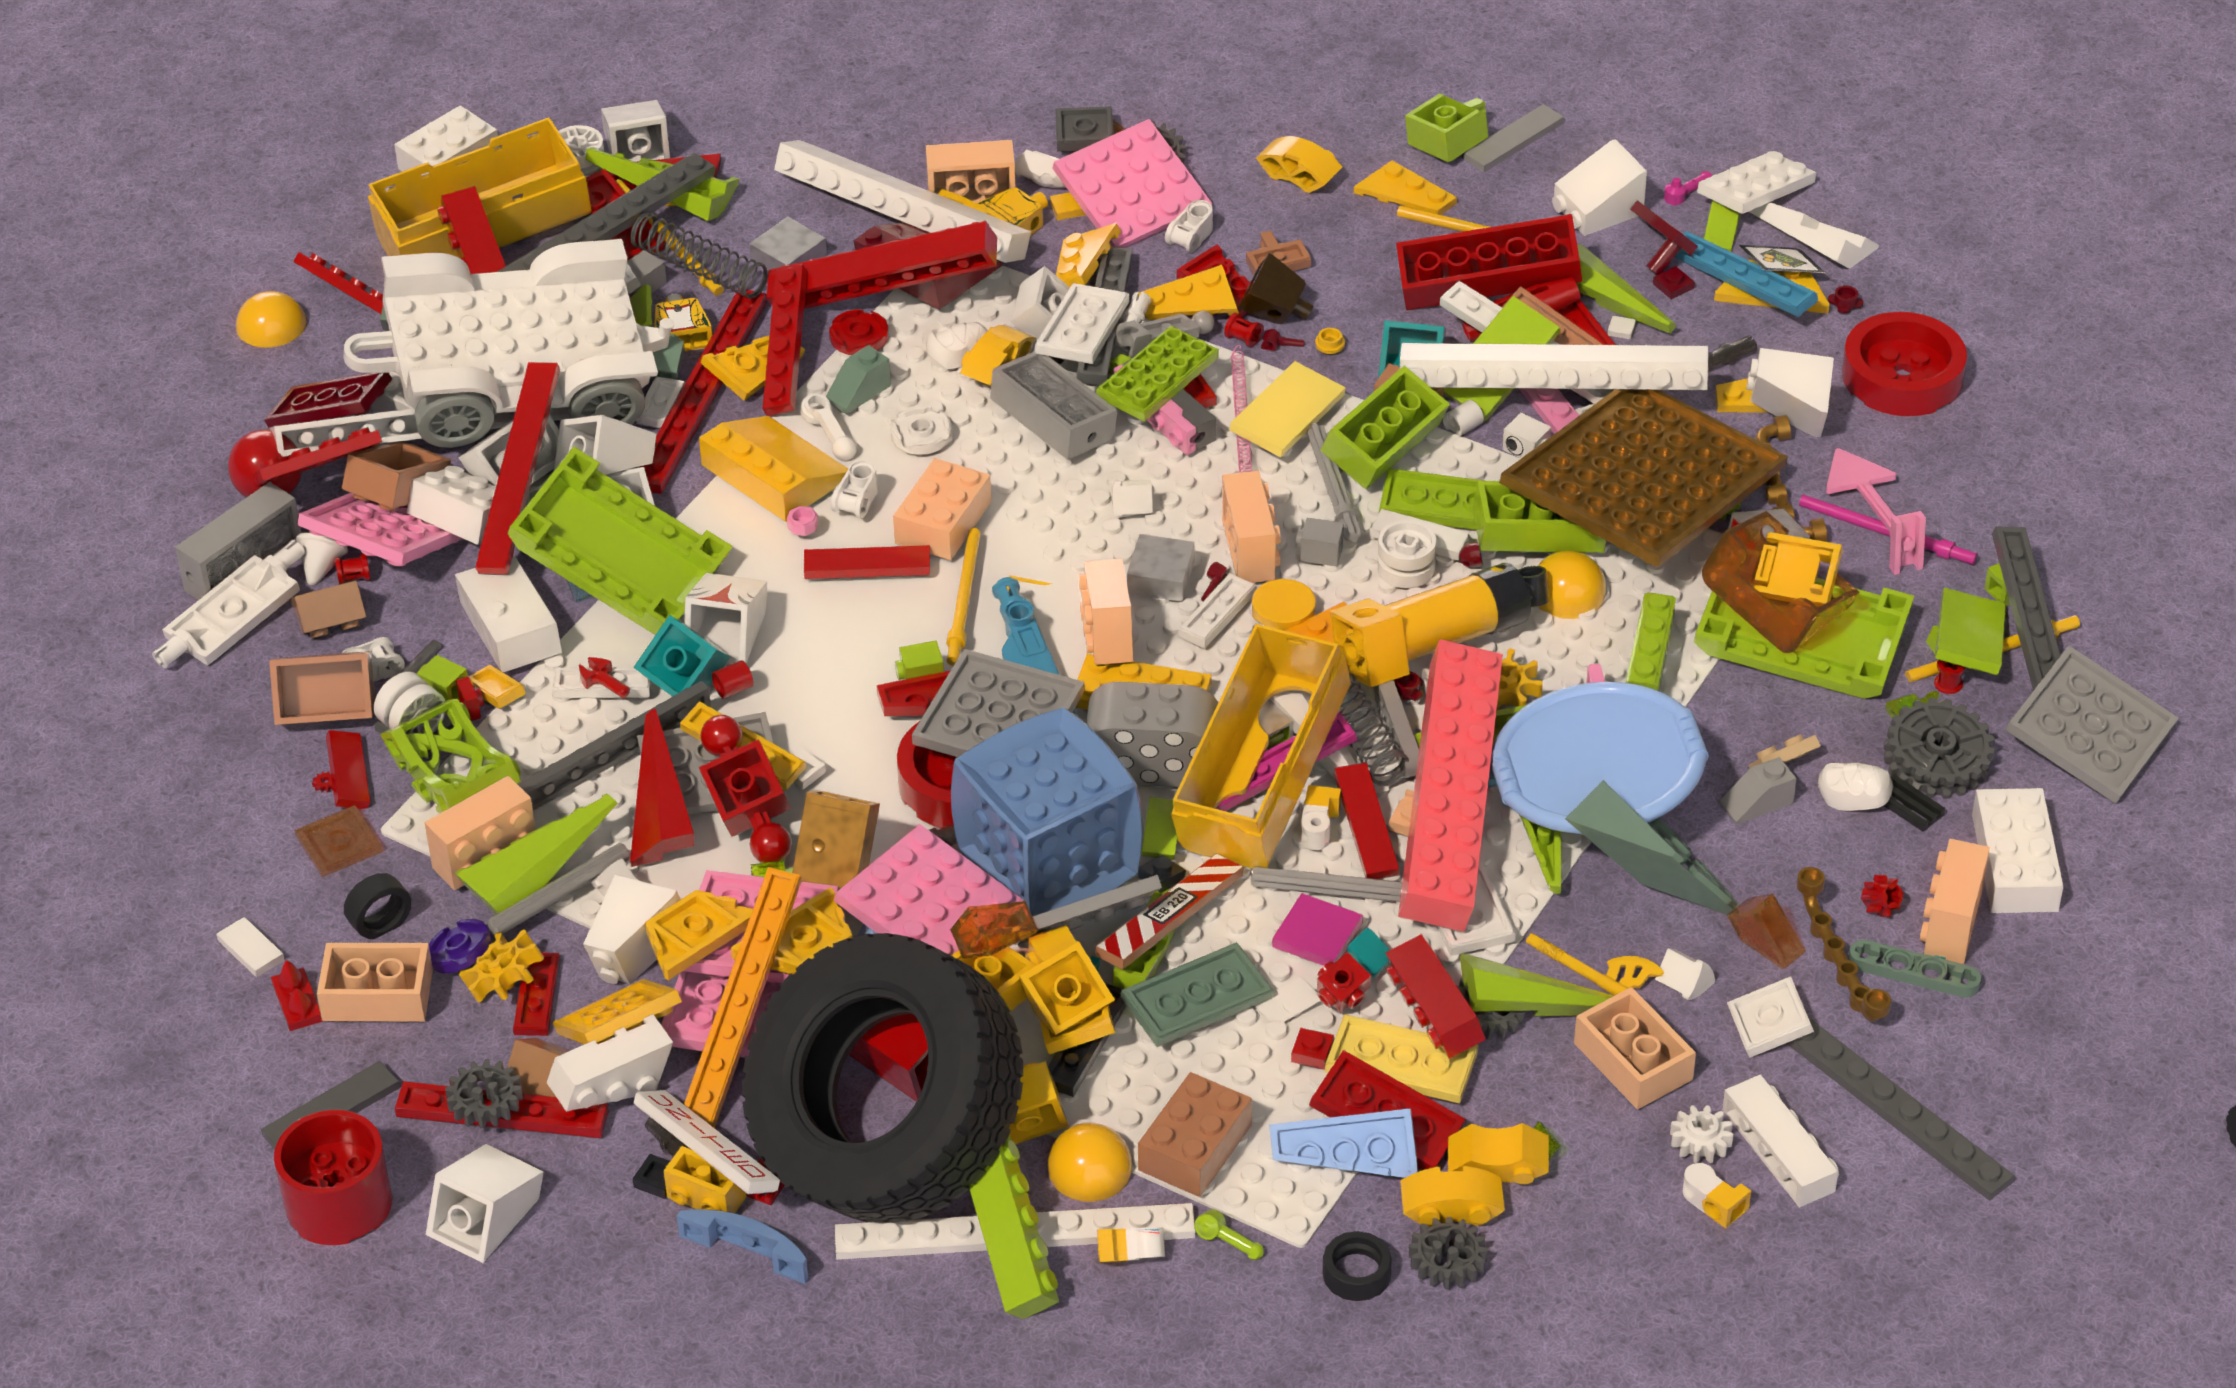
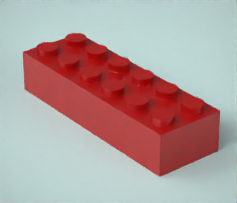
M1572 214L1396 242L1406 310L1440 305V297L1458 281L1486 298L1515 293L1520 286L1525 289L1535 284L1567 277H1573L1576 283L1583 282Z

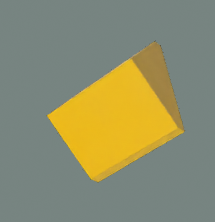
M1079 941L1019 976L1034 1014L1055 1036L1115 1001Z

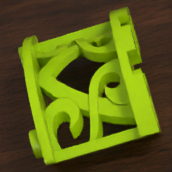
M457 698L447 700L394 728L380 733L398 768L401 771L406 769L415 781L412 782L411 786L426 803L433 800L437 804L436 811L438 813L446 811L507 776L516 784L521 782L519 777L521 771L517 762L510 758L508 754L494 749L479 734L470 721L468 709ZM445 712L454 726L453 729H446L441 719L438 724L439 735H433L428 720ZM423 723L425 734H405V731ZM428 750H431L432 759L424 762L421 757L428 758ZM439 751L451 752L471 758V767L466 777L458 774L435 775L440 765Z

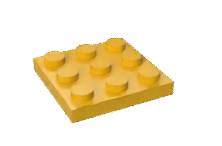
M641 979L553 1021L556 1032L563 1037L582 1044H587L593 1040L597 1044H601L612 1039L611 1036L618 1029L624 1027L628 1032L643 1025L642 1021L645 1017L652 1014L656 1018L668 1015L673 1011L672 1007L682 1001L677 989Z

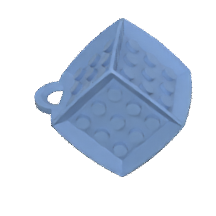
M1059 708L1017 723L987 738L955 759L951 785V808L959 850L964 857L1024 900L1021 910L1014 915L1021 922L1024 923L1030 917L1116 889L1137 874L1143 833L1141 804L1137 784L1111 748L1087 724L1068 709Z

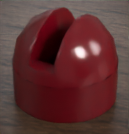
M1478 541L1468 543L1461 548L1459 557L1464 566L1468 568L1483 566Z

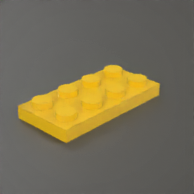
M1086 654L1077 679L1084 682L1085 691L1075 708L1088 710L1089 699L1093 691L1101 685L1110 682L1192 685L1209 692L1212 684V674L1134 661L1095 665L1093 655Z

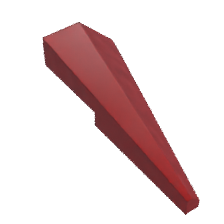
M656 708L645 714L630 856L631 867L661 861L663 853L695 846L694 831Z

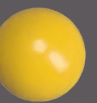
M264 291L250 297L242 305L236 318V332L241 340L252 346L277 347L287 344L300 336L306 327L307 319L300 304L291 296L277 291Z
M1566 550L1553 553L1539 563L1538 566L1546 568L1550 601L1547 604L1538 606L1540 610L1558 618L1576 619L1579 617V614L1591 611L1594 608L1597 611L1601 607L1606 594V581L1601 568L1592 558L1581 552Z
M1081 1123L1065 1130L1053 1143L1048 1156V1174L1054 1187L1063 1195L1078 1201H1101L1116 1195L1127 1185L1132 1173V1157L1127 1143L1115 1130L1099 1123Z

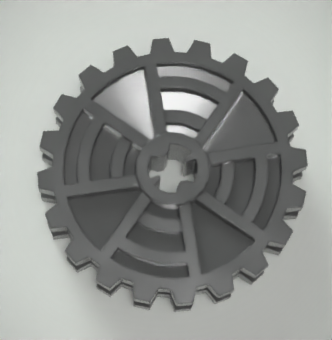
M1928 698V702L1924 704L1917 700L1913 702L1912 708L1904 706L1900 709V716L1894 715L1892 718V726H1889L1887 732L1888 739H1885L1883 749L1886 752L1883 758L1885 763H1890L1888 771L1891 775H1898V777L1919 791L1924 792L1928 797L1933 798L1937 794L1941 795L1943 799H1949L1953 793L1960 797L1966 794L1967 788L1974 791L1978 788V781L1984 782L1986 779V771H1989L1991 764L1989 759H1993L1995 748L1991 747L1994 744V736L1987 734L1990 727L1987 723L1979 722L1980 715L1977 712L1970 714L1966 711L1967 706L1963 704L1954 706L1952 705V700L1945 699L1943 703H1938L1935 698Z

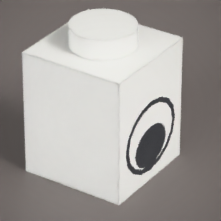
M1520 413L1504 428L1503 450L1522 458L1551 437V426Z

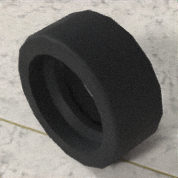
M377 873L364 878L349 892L344 903L346 919L360 936L367 939H376L400 927L407 919L411 910V897L408 891L396 877L388 873ZM391 895L387 904L380 911L365 917L367 910L374 902L382 897Z
M1353 1231L1333 1238L1325 1247L1323 1255L1322 1274L1325 1285L1333 1294L1351 1301L1370 1300L1380 1295L1389 1285L1391 1277L1392 1258L1390 1250L1382 1239L1371 1233ZM1359 1254L1375 1260L1378 1264V1269L1368 1276L1357 1278L1340 1272L1336 1268V1262L1347 1255Z

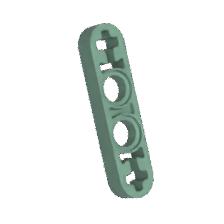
M1858 940L1850 947L1848 960L1855 962L1858 966V971L1959 997H1972L1980 990V972L1969 965L1870 940ZM1862 953L1869 954L1866 959L1860 958ZM1880 956L1883 957L1882 964L1878 963ZM1900 961L1906 965V968L1894 969L1889 963ZM1925 970H1934L1937 971L1940 974V976L1937 978H1929L1925 976L1922 972ZM1947 973L1951 974L1950 981L1946 980ZM1963 978L1969 979L1967 984L1961 983Z

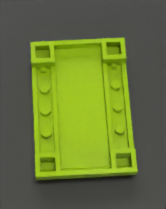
M573 446L513 522L507 534L520 551L652 634H656L669 615L680 621L685 614V597L706 573L715 574L729 555L733 546L708 530L703 535L695 532L598 471L600 462Z
M1729 545L1695 633L1694 643L1709 656L1862 699L1882 694L1913 605L1914 595L1883 587L1881 595L1835 583L1828 609L1753 595L1752 591L1754 585H1760L1755 581L1760 553ZM1817 578L1815 584L1824 587L1826 580Z

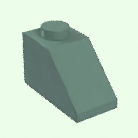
M870 345L859 350L845 360L826 395L827 399L833 406L847 415L891 386L889 358Z

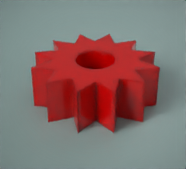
M322 771L321 774H317V777L313 778L312 785L316 791L321 790L322 793L323 791L329 792V789L333 790L329 771L327 773Z

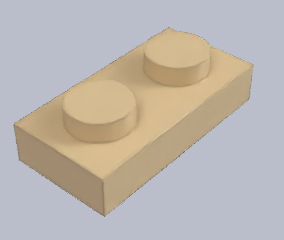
M1802 734L1786 740L1784 742L1785 748L1777 751L1775 746L1758 752V760L1748 766L1751 768L1778 757L1784 763H1787L1821 746L1816 735L1804 739Z

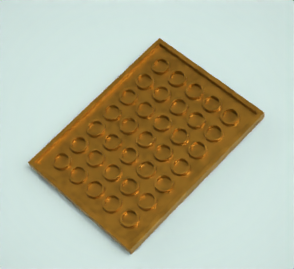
M1615 389L1503 471L1499 483L1508 487L1514 493L1523 495L1536 502L1539 506L1553 511L1565 520L1590 531L1591 534L1611 542L1619 549L1625 550L1639 557L1645 563L1658 568L1786 466L1788 456L1661 390Z

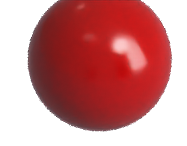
M260 429L244 435L235 443L228 458L229 477L235 489L245 498L264 486L257 487L254 474L260 469L259 465L262 462L276 457H280L281 462L289 459L288 456L283 457L278 452L271 430ZM282 434L284 450L297 449L295 443ZM302 472L271 483L291 494L297 487Z

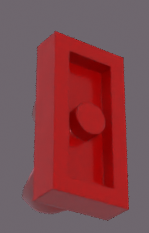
M286 960L282 966L281 973L272 976L271 982L289 1031L323 1022L304 967L297 969L290 961Z

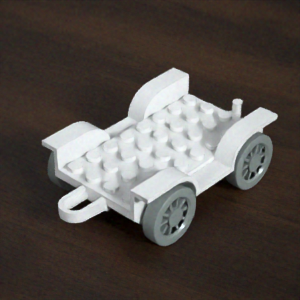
M622 239L566 243L552 247L537 256L529 270L470 274L468 265L462 259L450 254L425 253L384 256L381 258L385 275L383 305L389 331L355 334L349 337L344 344L343 359L350 369L361 373L395 372L398 375L400 374L406 404L415 409V420L421 438L429 444L450 448L464 446L483 437L494 423L493 410H496V413L516 411L528 362L558 363L560 373L551 408L568 407L570 419L605 415L632 425L640 418L645 409V398L642 388L649 384L650 376L658 375L653 352L668 347L674 321L664 318L660 321L659 328L640 326L636 323L624 280L627 265L626 252ZM392 348L394 357L361 359L355 354L362 350Z

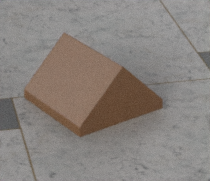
M538 1038L515 1039L507 1068L512 1066L515 1076H520L523 1094L556 1097L548 1086L547 1080L555 1057L571 1050Z

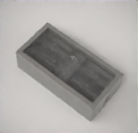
M1034 351L993 369L990 399L1067 460L1114 440L1117 409L1049 356L1035 354Z
M269 482L175 546L184 591L199 600L254 555L264 560L270 554L274 556L291 540L296 541L297 535L302 532L301 527L298 526L299 517L295 498Z

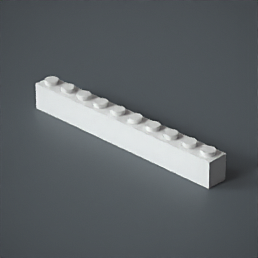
M796 140L781 142L779 145L775 171L930 233L986 220L998 237L997 260L1007 263L1025 259L1031 235L1029 230L807 142Z
M1402 343L1400 368L1405 365L1430 387L1707 390L1708 346Z
M568 407L550 408L549 415L553 421L570 419ZM414 408L269 427L273 432L277 450L283 457L306 447H309L311 452L318 450V446L322 442L339 437L340 442L348 440L347 436L351 435L352 432L369 427L370 432L379 431L382 439L380 444L421 439L415 420ZM493 410L494 423L491 429L501 428L513 420L515 411L496 413V410ZM282 434L290 438L297 446V449L284 450Z

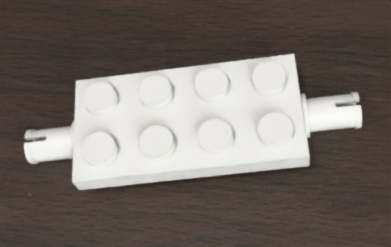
M291 540L274 556L270 554L264 560L256 555L251 557L162 629L165 638L169 641L152 653L154 660L160 666L162 665L163 668H167L185 652L207 666L210 665L300 591L298 582L288 576L286 569L305 556V550L301 544Z

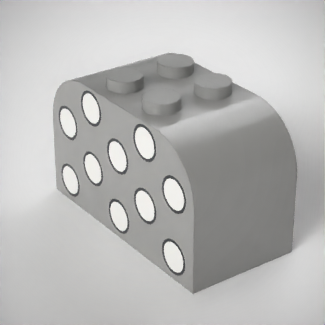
M1110 682L1101 685L1091 694L1086 724L1111 748L1137 785L1179 787L1218 705V701L1210 692L1192 685Z

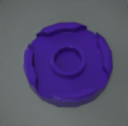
M463 919L456 922L458 926L451 930L449 927L440 930L429 943L433 969L443 974L455 973L476 963L477 957L482 956L488 950L489 944L492 943V934L483 921Z

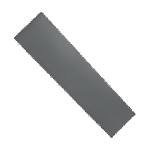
M378 1061L261 1128L262 1136L275 1150L282 1133L300 1118L324 1110H346L358 1113L399 1089V1081L381 1061Z

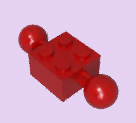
M727 715L713 716L704 723L700 739L705 750L719 758L700 766L699 770L731 837L753 828L754 831L749 842L752 855L763 864H779L789 856L792 849V838L784 826L772 822L771 818L792 809L760 740L757 739L739 748L743 739L739 723Z

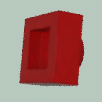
M469 677L456 680L459 702H462L468 709L470 721L480 719L479 707L484 706V701L479 687L473 688Z
M1300 1028L1291 1052V1062L1325 1069V1063L1334 1042V1035Z

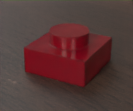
M1677 266L1653 277V285L1671 300L1693 290L1695 286V281Z

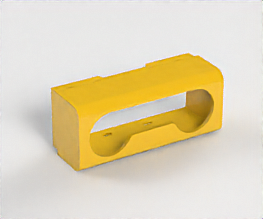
M549 117L491 138L488 146L434 166L427 162L368 184L371 195L367 197L375 231L388 256L444 253L459 258L457 250L452 251L447 238V233L450 232L447 224H441L437 208L441 207V195L473 186L477 189L499 248L592 213L586 177L580 169L579 162ZM519 194H522V195H523V196L517 197V198H515V199H512V197H514V196H516V195H519Z
M1255 624L1172 800L1174 808L1171 815L1178 841L1183 848L1208 857H1212L1217 853L1249 868L1255 866L1268 867L1351 685L1346 656L1344 653H1340L1338 644ZM1289 690H1300L1311 694L1309 709L1284 763H1280L1255 819L1216 809L1227 798L1246 793L1266 751L1269 737L1259 724V713L1265 702L1272 696Z

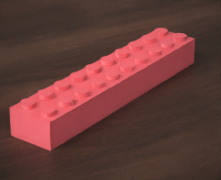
M1439 639L1429 668L1398 917L1464 932L1474 909L1503 657L1501 653Z

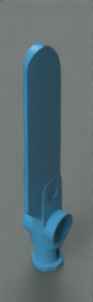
M1012 577L998 580L992 587V593L1000 601L999 610L1005 622V630L1008 637L1002 647L1003 659L1059 675L1034 617L1033 605L1020 595L1018 580Z

